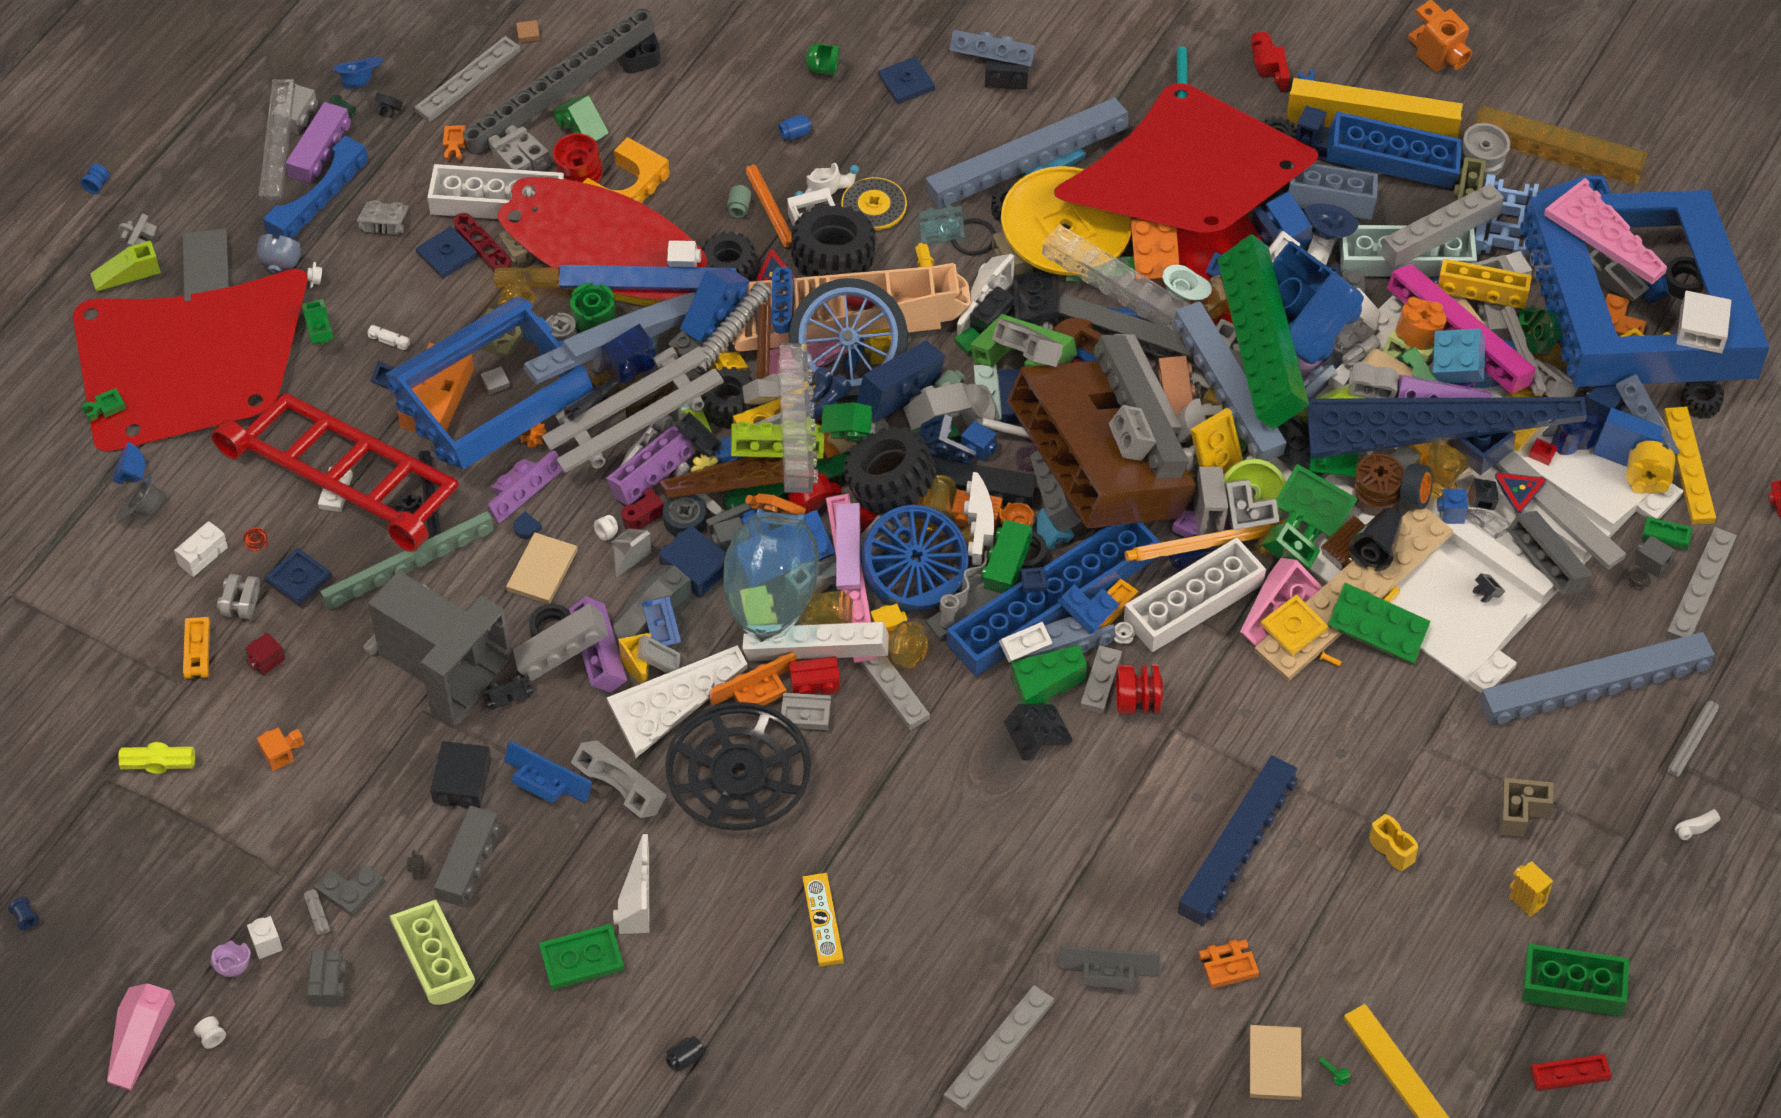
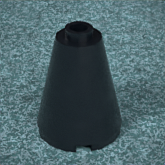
M1384 508L1349 541V554L1356 563L1366 569L1368 566L1375 568L1374 571L1378 572L1390 567L1393 562L1403 521L1401 514L1393 508Z

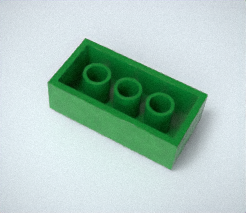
M1528 944L1524 956L1521 1002L1622 1017L1627 1004L1629 958Z

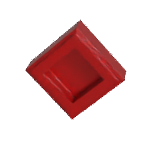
M1537 438L1528 457L1549 466L1558 447Z

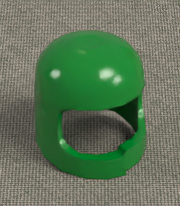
M821 43L811 45L806 53L807 69L815 74L834 76L837 70L841 46Z

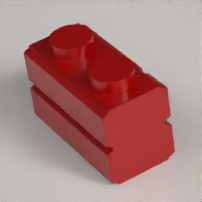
M836 656L789 662L792 693H823L830 695L840 691V676Z

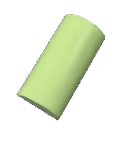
M437 900L390 915V921L430 1003L436 1005L450 1003L465 995L473 987L475 978Z

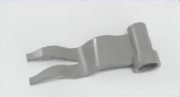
M985 551L983 565L968 568L964 571L962 592L956 595L946 594L941 597L940 625L942 627L950 628L954 625L955 613L967 603L970 584L983 581L981 575L977 577L969 576L982 572L983 567L987 565L988 551Z

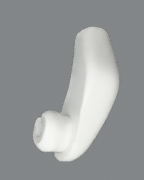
M1713 809L1699 817L1680 822L1675 827V833L1679 835L1680 839L1688 840L1692 835L1701 834L1720 821V816Z

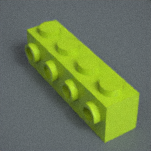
M738 422L737 424H731V456L823 458L824 433L821 432L822 426L813 423L806 426L793 423L773 425L769 422L760 424Z

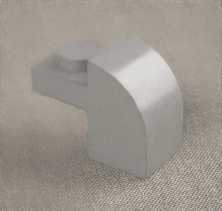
M1199 398L1193 400L1180 410L1176 415L1182 426L1180 433H1176L1179 443L1192 442L1190 429L1222 411V405L1212 406L1211 403L1201 405Z

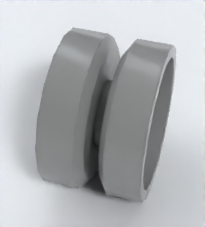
M1477 123L1470 126L1462 139L1460 167L1463 168L1465 157L1486 160L1483 179H1486L1487 174L1498 175L1504 167L1510 149L1508 135L1503 129L1489 123Z

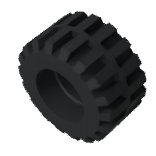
M731 231L727 234L720 232V235H712V239L708 238L705 241V245H702L701 249L708 261L706 267L736 268L737 273L749 281L753 280L754 274H756V253L754 245L750 243L748 237L743 238V234L739 233L736 235L735 232ZM724 260H735L730 263L721 262Z
M737 367L716 369L724 382L700 395L704 401L702 411L705 417H707V421L710 423L715 422V426L720 427L724 425V428H729L733 424L734 415L756 407V404H746L744 402L742 386L754 380H752L750 374L745 375L744 370L740 369L738 371ZM724 395L736 396V398L729 400L721 399L720 397Z

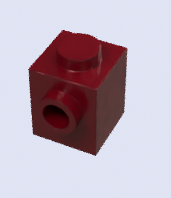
M268 632L259 639L253 640L245 648L247 664L252 670L257 669L262 675H265L285 660L282 646Z

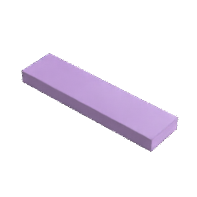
M860 503L836 504L837 590L861 589Z

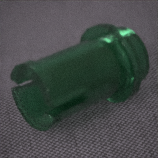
M332 95L328 101L330 104L347 108L349 118H352L356 112V107L344 101L340 95Z

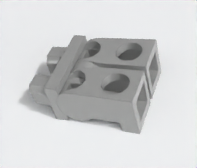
M511 125L506 128L505 137L500 138L498 135H494L488 139L493 159L505 169L543 171L551 166L549 151L530 133H527L523 126L518 129L516 126Z

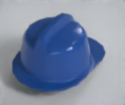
M369 57L354 62L335 65L333 70L339 73L344 88H359L370 81L372 68L380 65L384 59L382 57Z

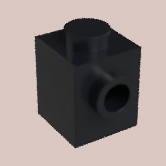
M1473 479L1467 494L1469 514L1492 517L1499 501L1495 481Z

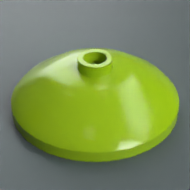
M1261 459L1240 461L1229 468L1223 476L1224 482L1239 479L1250 480V486L1255 491V494L1252 496L1253 501L1266 498L1277 499L1286 483L1283 474L1276 466ZM1277 506L1278 516H1280L1284 510Z

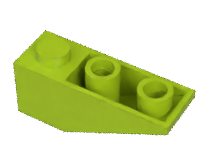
M150 240L126 248L90 274L97 292L161 272Z

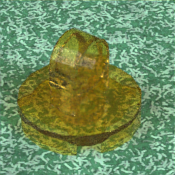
M903 621L893 631H888V652H890L891 658L896 665L903 668H914L919 660L922 661L925 658L928 649V636L924 635L922 624L916 621Z

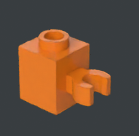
M278 727L274 730L266 731L257 737L259 749L272 772L293 762L294 758L291 749L299 748L305 744L299 729L290 732L288 736L284 737Z

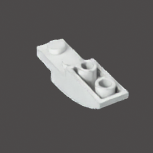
M973 472L972 481L967 482L966 495H970V500L965 501L964 515H968V524H971V535L974 536V542H969L968 556H972V565L981 566L984 546H993L994 515L988 490L979 474Z

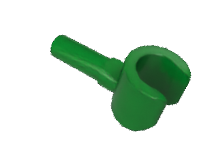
M1324 1057L1319 1059V1062L1332 1074L1336 1085L1340 1086L1350 1082L1348 1078L1350 1077V1072L1346 1067L1337 1070Z

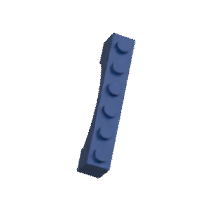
M345 135L332 148L334 158L332 165L319 184L310 192L283 206L276 205L263 218L266 233L273 234L272 236L279 239L280 235L291 239L294 238L299 230L309 223L313 216L323 209L333 196L338 194L340 189L353 178L354 174L366 165L368 161L366 146Z

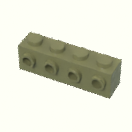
M1464 158L1463 168H1460L1459 176L1456 181H1460V185L1455 184L1453 197L1459 200L1482 188L1486 160Z

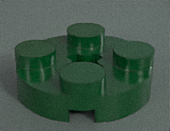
M1540 309L1529 320L1528 326L1532 327L1530 334L1526 333V344L1530 352L1547 356L1555 342L1561 339L1562 331L1558 328L1556 312Z

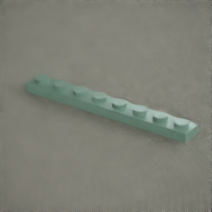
M486 511L426 540L415 552L405 550L322 590L321 596L324 606L327 610L339 607L355 597L362 596L367 591L383 586L398 570L406 574L438 557L447 555L459 547L466 546L473 540L487 536L490 532L494 531L492 517Z

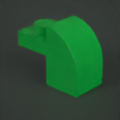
M324 299L303 303L302 308L311 344H324L334 339Z

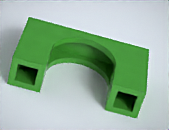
M1004 314L998 317L1021 323L1062 344V356L1057 364L1070 363L1077 356L1074 337ZM998 318L970 344L973 361L991 368L1006 353L1014 349L992 340ZM1030 359L1024 362L1025 367L1047 365Z

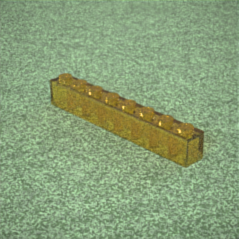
M1481 105L1474 125L1477 123H1489L1503 129L1509 137L1511 149L1638 185L1648 155V152L1485 105Z

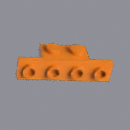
M795 653L781 655L768 664H761L746 674H739L733 680L714 686L709 691L712 706L732 697L737 702L756 703L764 706L783 697V693H787V690L778 676L789 671V662L797 661Z

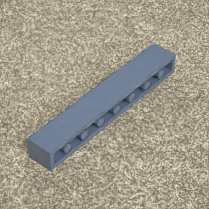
M1199 301L1177 309L1173 320V327L1177 333L1181 334L1186 349L1190 350L1193 354L1196 366L1204 372L1205 380L1209 386L1213 387L1218 402L1222 403L1225 408L1232 410L1238 435L1247 443L1250 455L1264 461H1269L1283 455L1287 442L1278 428L1273 430L1256 418L1246 375L1202 303Z

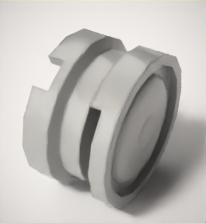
M558 313L557 316L553 317L551 315L547 318L546 322L553 329L551 335L558 342L561 340L563 342V340L577 335L576 322L571 315Z

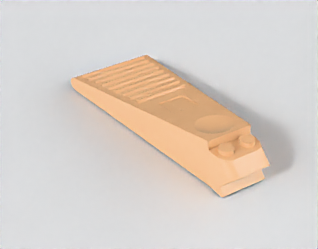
M954 263L931 267L793 278V315L801 301L818 286L836 279H861L881 287L893 297L903 312L908 332L941 329L940 322L952 321L958 318L971 304L969 285L961 275L957 274L956 264ZM772 280L749 282L747 286L748 293L751 292L752 287H755L756 282H762L772 292ZM781 291L778 294H785L788 291ZM772 295L768 298L766 302H763V304L770 305L771 307ZM844 296L827 301L826 304L842 327L846 328ZM824 304L813 314L811 319L834 330L841 331ZM780 306L777 309H785L788 306ZM877 306L863 310L855 329H859L882 313V311ZM847 308L849 327L852 328L860 310ZM758 312L755 313L754 317H750V321L746 323V326L733 338L732 344L735 345L737 351L757 350ZM885 315L859 332V335H866L868 330L890 328ZM771 321L770 348L789 346V332L784 334L776 333ZM809 321L806 340L838 337V334Z

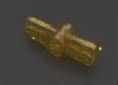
M497 267L493 275L496 287H521L524 289L530 287H559L560 267ZM525 272L531 275V282L525 279Z

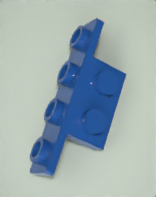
M513 741L508 743L504 761L520 769L513 774L512 783L551 803L564 793L582 802L588 800L592 785L590 780Z

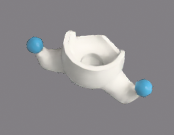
M836 163L831 164V168H816L810 176H806L808 188L804 194L829 187L830 194L832 195L837 189L848 188L854 184L859 167L852 165L850 173L846 175L840 174ZM797 191L795 196L802 195L803 192Z

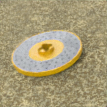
M871 177L856 181L846 189L842 197V207L849 206L854 208V211L859 210L864 214V217H868L875 230H883L894 226L903 218L906 212L907 200L903 190L894 182L884 178Z

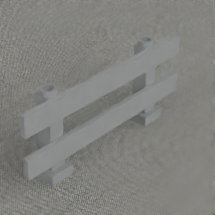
M700 346L678 358L673 347L653 357L658 369L657 371L590 408L573 421L567 419L573 412L566 416L564 415V409L555 413L554 415L560 426L542 436L548 448L552 450L571 438H574L579 445L557 458L563 471L566 473L587 460L593 468L602 467L605 464V459L601 452L685 404H688L692 411H700L704 407V401L700 395L724 382L715 368L690 382L685 373L708 361ZM671 381L677 388L676 391L594 438H591L586 431Z

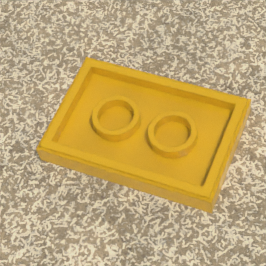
M1225 408L1190 429L1199 467H1222L1224 476L1234 464L1243 461L1232 410Z

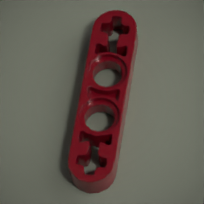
M467 213L457 214L453 219L455 231L477 251L481 260L497 275H505L510 272L511 261L506 252L471 215ZM479 234L482 236L478 240H472L470 238L472 235ZM485 248L494 249V251L489 254L483 252Z

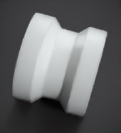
M214 1016L201 1020L194 1028L195 1034L202 1038L201 1042L207 1049L219 1045L226 1037V1032L218 1026L219 1022Z

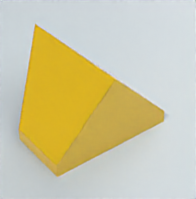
M649 633L618 639L623 667L640 684L648 681L650 664L637 658L639 637L646 635L651 638Z

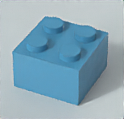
M1481 329L1435 331L1433 374L1437 381L1445 383L1484 382L1486 340Z

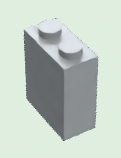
M1199 467L1196 491L1192 498L1198 536L1223 531L1228 511L1222 467Z

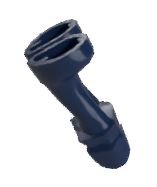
M821 366L818 367L814 373L816 386L807 396L799 399L798 403L793 407L789 419L795 423L801 421V425L805 426L817 423V420L822 419L823 405H831L838 399L845 397L852 390L850 382L839 374L833 378L828 369Z

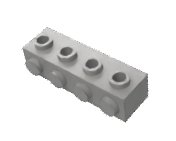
M589 603L514 648L517 670L525 677L529 676V680L533 681L607 637L608 632L603 613Z

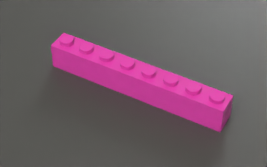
M1409 264L1392 272L1387 289L1402 302L1407 303L1409 298L1416 297L1430 302H1439L1443 305V311L1446 315L1443 331L1481 329L1486 340L1484 371L1512 394L1530 386L1537 368L1414 265Z

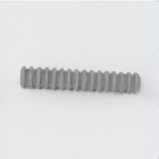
M756 282L755 287L751 288V292H748L746 297L742 298V302H739L737 305L738 307H735L733 312L729 313V317H726L724 320L725 322H722L720 327H717L716 332L712 333V337H709L707 342H704L703 347L700 348L707 356L708 361L695 367V370L705 373L707 371L706 368L711 367V363H714L716 360L715 358H718L720 353H723L724 348L728 347V343H731L733 338L737 336V333H740L742 328L746 326V323L750 321V317H754L755 313L758 312V306L771 297L772 292L767 285L762 282Z

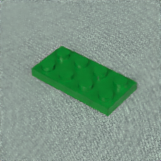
M1345 582L1341 587L1327 625L1335 631L1412 665L1415 663L1431 621Z

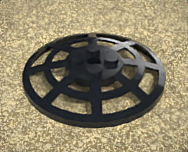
M732 702L712 706L690 718L673 737L665 762L667 783L678 805L695 820L705 825L732 831L763 827L786 815L805 793L811 772L810 751L798 727L786 716L772 708L747 702ZM742 713L760 717L755 729L747 727L725 729L721 716ZM712 720L716 732L705 738L695 750L682 743L695 728L706 721ZM771 720L783 727L794 738L796 744L783 750L782 746L774 738L764 733L768 721ZM743 735L750 736L751 738L748 745H732L729 736ZM718 740L720 741L722 749L713 758L702 754L708 746ZM760 740L768 744L776 754L765 759L763 754L757 750ZM677 751L690 758L688 765L689 783L675 785L673 766ZM801 752L804 766L802 783L800 786L787 784L789 778L788 758ZM697 762L710 767V778L696 781L695 770ZM781 762L782 776L780 782L768 779V768ZM735 768H743L745 770L741 775L732 773ZM714 787L722 795L717 804H715L701 790ZM763 787L775 790L767 800L758 804L754 794ZM694 792L701 803L712 809L708 818L689 808L679 794ZM783 792L795 794L794 799L786 807L772 816L765 817L762 810L773 804ZM731 798H745L749 808L744 809L726 807ZM722 814L735 816L753 814L756 821L731 824L718 822V819Z

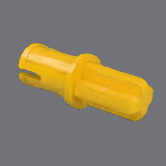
M919 243L915 247L918 258L917 267L933 266L934 259L931 258L928 245Z

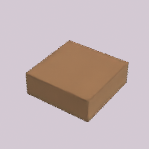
M537 20L516 23L519 43L540 40Z

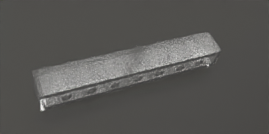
M1060 224L1044 240L1042 254L1048 260L1061 265L1066 271L1074 273L1082 278L1084 282L1095 286L1105 295L1111 296L1119 301L1121 305L1129 307L1137 312L1139 316L1150 320L1154 324L1175 330L1173 320L1176 310L1190 305Z
M779 343L778 371L784 492L812 493L813 483L818 482V469L813 467L817 465V452H813V449H816V435H812V432H815V419H811V416H814V402H810V399H813V386H809V383H812V369H808V367H811V353H807V344Z

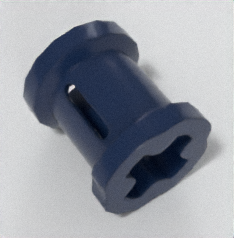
M27 897L17 898L9 904L8 910L11 914H14L20 930L30 929L38 923L39 917L31 910L30 901Z

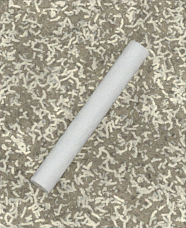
M987 418L982 419L981 424L989 429L1031 439L1023 427Z

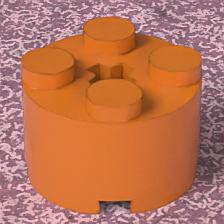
M1416 297L1409 298L1402 308L1395 328L1397 337L1400 339L1401 336L1405 340L1404 344L1409 347L1414 346L1419 350L1430 349V346L1434 345L1435 331H1443L1446 323L1443 305L1439 302H1430Z

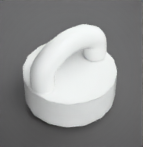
M606 515L595 520L594 530L598 537L607 541L616 535L618 525L613 516Z

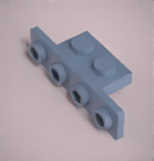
M953 30L950 51L1032 66L1035 52L1034 45L1014 42L1013 37L1001 35L1000 39L994 38L992 33L980 31L979 35Z
M1330 355L1320 365L1314 367L1310 371L1311 373L1303 379L1308 399H1314L1328 386L1329 378L1337 372L1336 369L1341 364L1335 355Z
M1634 374L1618 382L1616 387L1626 403L1627 412L1630 415L1662 426L1661 436L1665 437L1662 443L1663 447L1668 450L1670 448L1674 455L1678 454L1679 448L1638 376Z
M1073 616L1044 625L1052 644L1026 655V658L1080 645L1082 653L1099 645H1108L1114 641L1115 627L1112 624L1097 629L1090 634Z

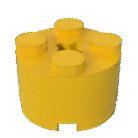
M1643 441L1638 443L1636 448L1631 449L1628 456L1626 479L1632 486V490L1639 494L1643 492L1650 494L1667 492L1673 480L1674 452L1670 448L1669 450L1666 449L1662 443L1657 441Z

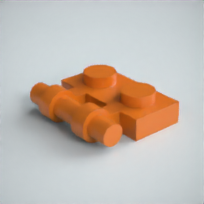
M758 493L755 496L748 495L745 499V502L750 504L753 509H762L770 516H779L793 520L794 516H803L806 508L774 495Z
M1234 939L1228 941V944L1215 946L1214 944L1207 946V949L1198 951L1200 961L1210 959V962L1204 963L1203 968L1211 989L1259 977L1260 972L1252 951L1241 952V950L1249 948L1246 939L1240 941ZM1229 953H1231V955H1232V956H1230V957H1226V958H1222V959L1220 958L1221 955H1225V954H1229Z

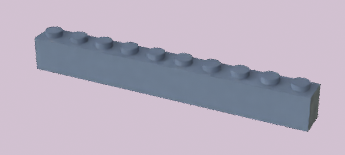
M1114 97L927 177V194L939 209L1129 128L1128 112Z
M1704 632L1485 688L1482 689L1479 703L1489 725L1504 724L1512 719L1527 718L1532 714L1550 712L1558 707H1570L1577 702L1593 701L1600 696L1615 695L1623 690L1638 689L1650 683H1661L1665 679L1680 678L1696 671L1703 672L1711 668L1715 654Z

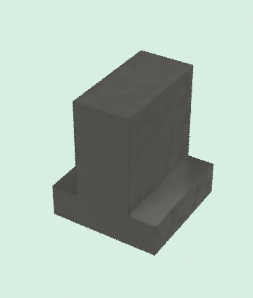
M398 570L368 603L379 655L425 683L430 712L452 727L480 698L483 691L487 690L486 687L491 685L512 662L504 609L482 595L467 611H464Z

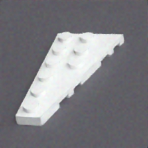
M737 645L607 697V703L635 758L710 699L709 691L714 686L733 680L737 675L748 669L747 662Z

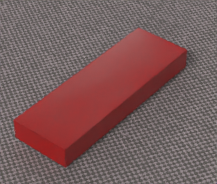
M1605 1054L1533 1064L1530 1066L1536 1092L1610 1081L1612 1078Z

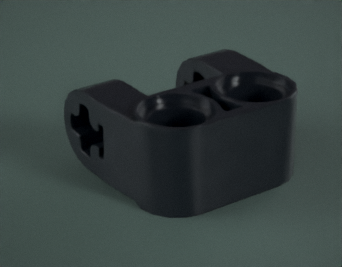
M654 32L617 58L624 72L630 74L654 68L660 64V47Z

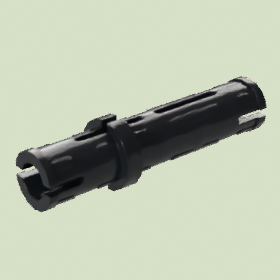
M610 378L602 385H596L590 393L566 407L564 415L566 416L573 412L567 419L570 421L575 420L591 407L608 399V396L619 391L620 384L617 383L611 386L617 380Z

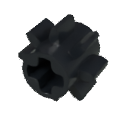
M410 492L400 496L401 503H396L395 506L396 511L400 513L405 511L413 514L423 503L420 495L416 496Z

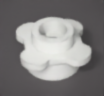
M313 262V267L307 270L310 288L313 287V284L320 285L322 267H316V262Z

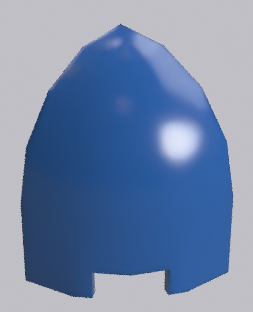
M130 442L127 443L119 457L112 479L113 482L124 484V480H134V483L143 478L145 459L141 451Z

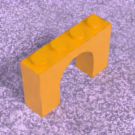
M628 137L614 150L615 164L635 175L638 180L627 189L612 191L643 203L649 195L655 192L656 187L669 177L668 159ZM589 178L583 182L605 188Z

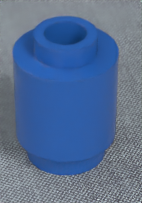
M803 114L785 119L782 123L778 124L782 139H788L789 141L808 135L809 129L812 128L809 118Z

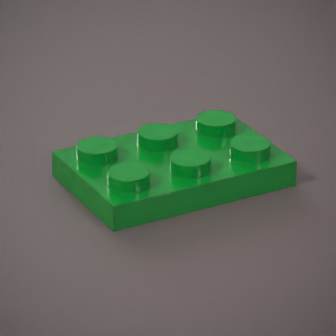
M1296 464L1278 495L1276 503L1279 508L1288 513L1292 509L1300 511V514L1304 515L1302 521L1307 524L1316 525L1317 528H1320L1321 532L1331 537L1342 527L1358 498Z
M611 924L539 943L551 990L624 971L623 961Z

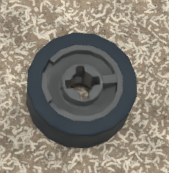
M694 494L669 498L665 502L663 521L666 530L670 534L677 536L679 532L685 531L690 525L699 532L704 530L707 520L706 506L698 496Z

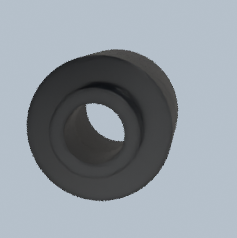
M695 1036L686 1037L666 1051L667 1057H665V1060L672 1070L676 1069L681 1072L701 1058L704 1048Z

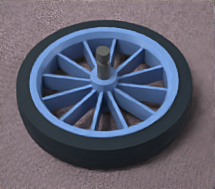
M836 279L818 286L798 305L790 324L789 346L793 361L802 376L813 386L816 385L814 373L818 368L815 365L816 362L841 346V352L831 371L833 376L844 350L849 351L851 380L848 381L852 386V390L845 397H858L862 378L853 380L852 349L856 350L868 369L872 371V368L858 350V344L885 356L886 359L882 364L907 351L908 329L899 305L881 287L861 279ZM844 296L846 328L842 327L826 304L827 301ZM846 296H857L865 299L852 328L848 324ZM867 301L872 302L882 313L856 330L855 326ZM824 304L840 327V332L811 319L820 306ZM885 315L891 332L859 335V332ZM809 321L838 334V337L806 340ZM891 336L888 354L860 342V338ZM838 340L835 346L812 361L806 343Z

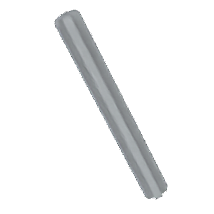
M1506 306L1505 309H1502L1501 313L1517 353L1537 368L1530 386L1533 394L1540 397L1546 393V387L1532 352L1527 347L1526 337L1513 307Z

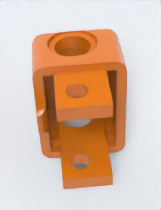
M1429 0L1415 11V14L1427 25L1423 24L1408 34L1407 38L1417 47L1416 56L1433 71L1438 72L1448 65L1454 70H1458L1469 61L1473 54V51L1465 45L1469 26L1452 9L1444 12L1433 0Z

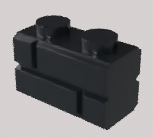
M996 286L991 294L970 314V327H973L981 334L1001 314L1010 316L1014 312V296L1001 287Z

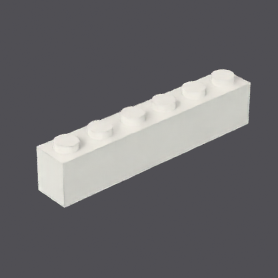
M884 622L744 628L743 651L749 661L776 660L779 656L792 652L795 653L796 659H819L835 656L837 658L888 656L889 633Z

